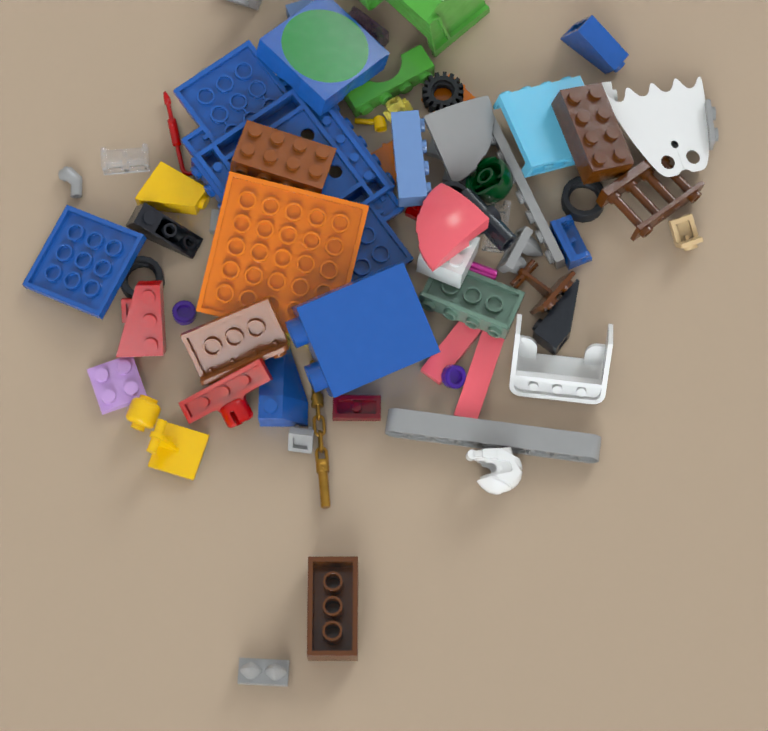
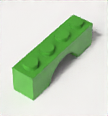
M420 44L401 54V68L395 77L385 82L367 81L362 86L350 91L344 97V100L355 117L367 115L375 107L381 104L385 105L387 101L397 95L406 94L414 86L420 83L424 84L425 80L428 81L430 75L434 76L435 65Z

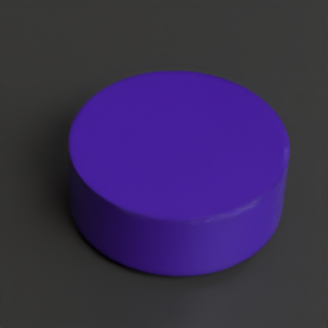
M179 301L172 309L173 318L180 325H189L196 319L197 312L195 306L189 301Z
M454 364L446 366L441 374L442 382L448 388L458 389L462 387L466 380L464 368Z

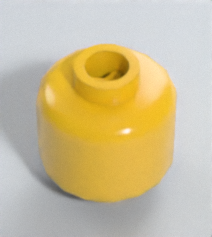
M142 394L139 397L133 398L126 413V419L131 422L130 427L144 432L145 428H154L161 412L160 406L157 405L158 401Z

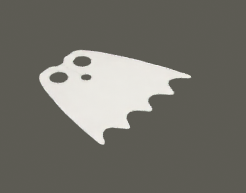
M701 77L697 78L696 84L692 88H686L678 79H674L672 88L668 92L660 90L655 84L651 83L646 96H639L630 88H626L624 100L621 102H617L607 95L615 117L629 138L660 174L665 177L679 175L682 170L696 172L706 168L709 157V137L704 104L705 95ZM672 141H676L678 143L677 148H673L671 146ZM693 150L699 154L700 160L698 163L692 164L687 160L686 154L688 151ZM663 156L673 158L675 165L672 169L663 167L661 164Z

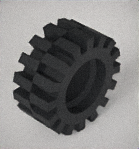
M436 72L434 78L430 75L428 81L425 80L424 87L422 88L424 107L428 108V112L432 113L433 111L463 102V84L460 83L458 77L454 79V74L452 73L447 76V72H443V76H440L439 72ZM439 88H447L451 91L452 96L448 100H438L435 98L434 92Z

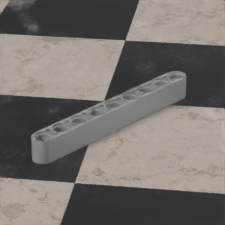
M400 408L388 410L385 428L386 435L396 438L479 449L511 447L512 453L584 463L599 462L601 437L595 434Z

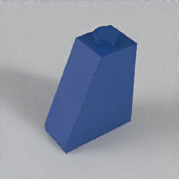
M593 15L574 23L560 38L604 74L612 71L618 72L625 65L624 60L629 56Z

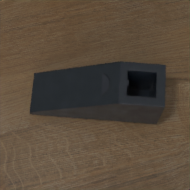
M145 202L136 206L126 224V227L144 234L148 240L190 259L194 258L203 241V238Z
M578 279L574 281L566 292L561 293V299L549 310L547 309V316L543 320L539 318L532 328L534 331L532 338L553 355L558 353L570 337L579 287Z

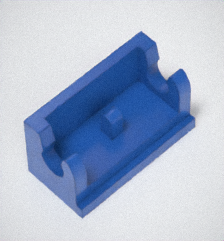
M571 215L550 221L549 228L562 252L568 270L592 261L591 254L587 250Z

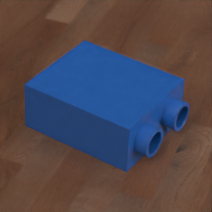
M404 262L394 263L291 307L295 318L285 322L296 349L307 344L314 362L304 366L312 389L315 393L326 389L328 395L333 398L440 353Z

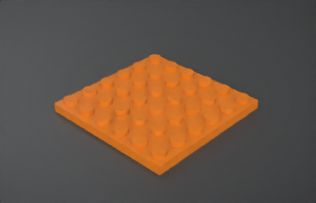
M229 171L196 311L221 317L265 297H269L285 333H288L285 322L295 318L291 307L351 282L369 205Z

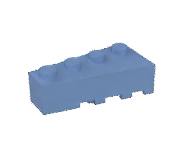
M419 110L391 112V134L395 173L397 174L396 183L399 207L422 206L423 201L431 192L430 182L426 183L425 175H429V163L424 161L423 154L427 153L426 139L422 140L421 132H425L424 118L419 117Z

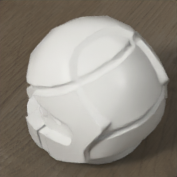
M511 447L471 449L466 453L468 461H477L482 467L488 468L491 471L490 474L483 475L477 480L481 488L488 493L499 495L510 491L521 480L523 473L521 471L523 470L520 458L512 454Z

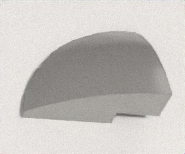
M483 96L463 101L424 116V122L450 180L458 183L463 181L477 169V165L484 155H487L492 143L494 114L489 97Z

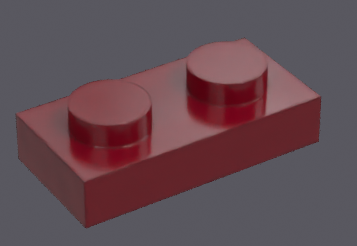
M340 395L333 398V421H381V395Z

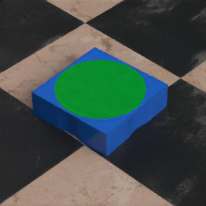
M334 0L312 1L261 37L256 56L278 77L290 84L297 95L319 116H322L342 101L350 91L362 86L384 70L390 54Z

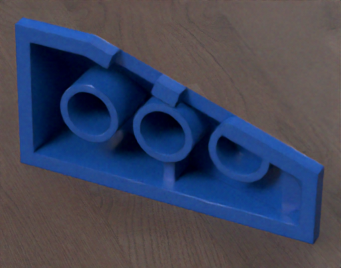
M289 346L284 356L277 359L271 357L265 360V365L273 380L259 387L258 420L260 427H294L296 424L299 427H308V400Z

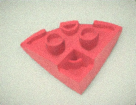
M443 183L437 185L425 198L416 221V233L419 241L418 248L422 258L432 272L467 248L473 238L488 229L490 219L469 199Z

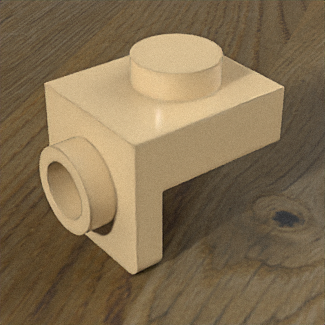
M689 213L668 220L676 248H684V251H689L697 248L698 243L703 242V238L698 235L692 214Z

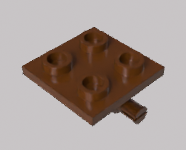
M531 259L524 268H520L517 271L518 275L510 282V285H515L513 288L518 289L526 280L543 296L530 311L534 315L539 311L543 313L547 309L549 310L558 301L556 296L566 292L574 283L571 279L576 273L574 271L569 272L559 278L551 288H548L531 275L539 266L537 262L533 265L535 260Z

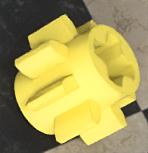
M397 96L386 102L387 110L383 114L387 121L391 123V112L411 111L413 108L406 98L401 99Z

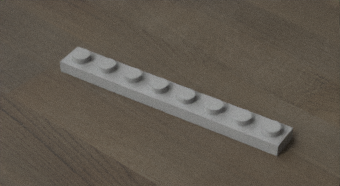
M494 116L491 145H496L498 152H496L497 158L499 160L502 159L512 172L513 184L515 183L518 190L515 192L519 203H524L527 208L525 215L530 224L534 223L537 231L534 233L539 244L544 243L547 249L544 253L549 264L554 263L556 269H560L565 266L562 252Z

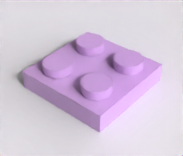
M120 357L87 369L102 415L129 406L131 400L139 397L140 394L147 396L134 357Z

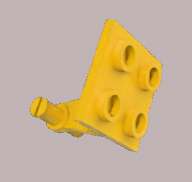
M158 418L154 431L150 432L149 437L151 439L146 449L147 452L152 453L148 467L194 481L210 436Z

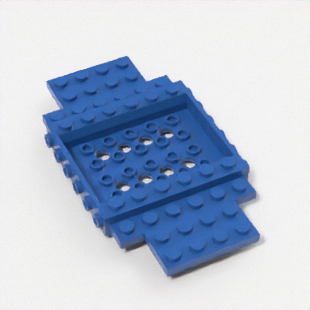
M250 40L173 90L174 95L199 127L181 139L182 144L192 156V167L190 170L197 180L201 178L204 182V189L210 198L215 197L218 201L217 207L219 210L227 184L231 160L247 120L300 137L301 133L308 129L313 131L315 135L312 141L337 148L331 167L338 166L342 170V174L338 178H333L328 173L322 194L369 205L351 282L394 263L404 262L406 266L414 260L413 256L387 223L405 209L404 207H399L398 199L393 193L395 180L391 174L383 171L380 167L381 162L375 154H370L367 150L366 141L362 136H357L353 131L354 127L347 117L343 118L339 113L340 108L338 104L322 116H319L297 95L290 84L275 75L256 56L257 49Z

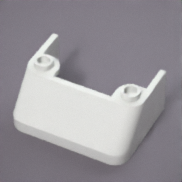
M517 314L509 383L511 392L522 397L585 404H598L602 402L606 395L613 348V324H608L605 344H591L586 348L584 358L537 353V342L530 336L520 335L522 314Z

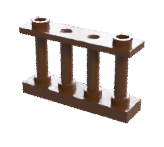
M663 156L661 158L663 167L672 169L673 167L669 160L670 156ZM645 159L603 188L596 202L601 208L608 203L614 204L636 227L630 238L634 242L639 237H647L653 231V227L688 202L692 204L697 201L702 195L700 191L705 183L700 181L692 187L680 174L672 176L670 178L684 192L678 198H675L653 175L656 169ZM641 180L647 181L668 205L659 210L637 186ZM624 192L631 193L652 216L643 222L621 198V194Z

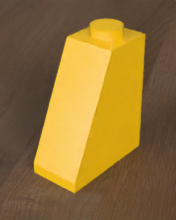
M160 161L135 197L137 206L145 202L158 211L197 215L201 209L204 210L210 201L202 184Z

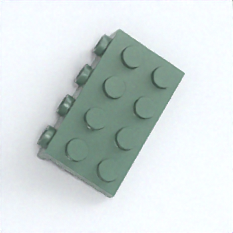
M469 270L460 289L429 277L418 299L422 308L426 311L438 312L449 320H458L465 323L471 329H480L494 338L506 339L524 299L525 292Z

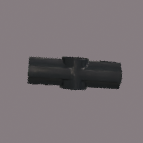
M466 188L461 194L490 218L488 229L481 234L484 233L500 251L510 248L516 241V236L501 221L499 211L493 205L487 206L472 189Z

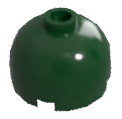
M491 156L479 162L472 176L470 175L466 178L465 185L466 188L472 189L484 203L494 204L500 202L509 194L513 186V175L508 165L502 159L499 160Z

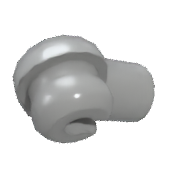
M72 167L61 169L58 172L60 180L68 181L71 184V197L81 198L82 177Z

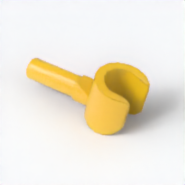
M377 115L373 119L355 118V124L374 125L375 132H385L387 130L385 118L381 115Z

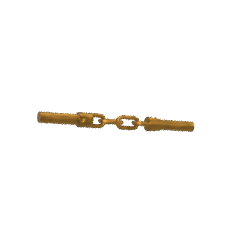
M312 389L311 408L316 409V415L313 417L312 423L314 434L318 437L319 446L315 450L316 473L319 477L321 508L325 509L331 506L328 473L330 472L328 450L323 446L326 421L320 411V408L324 407V398L321 391L315 393ZM316 419L317 421L322 419L323 432L321 430L317 432ZM324 451L325 459H319L318 452L323 453Z

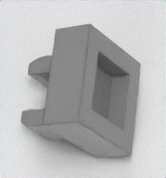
M297 424L294 427H290L288 451L312 454L314 430H312V427L308 426V429L299 428Z

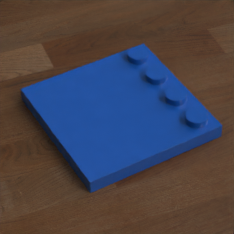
M66 205L22 285L26 289L103 320L147 238L144 234Z

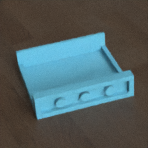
M567 76L555 82L546 81L535 87L525 86L514 92L505 91L499 94L494 103L493 109L501 108L523 156L525 165L521 171L525 178L575 165L551 103L560 90L584 86L581 76L572 78Z

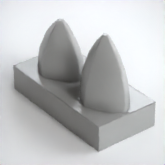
M524 226L516 230L514 234L516 241L503 254L496 268L503 274L509 271L518 274L517 271L527 265L521 253L533 257L543 255L538 242L531 236L533 233L532 229Z
M239 658L237 683L288 687L290 661Z

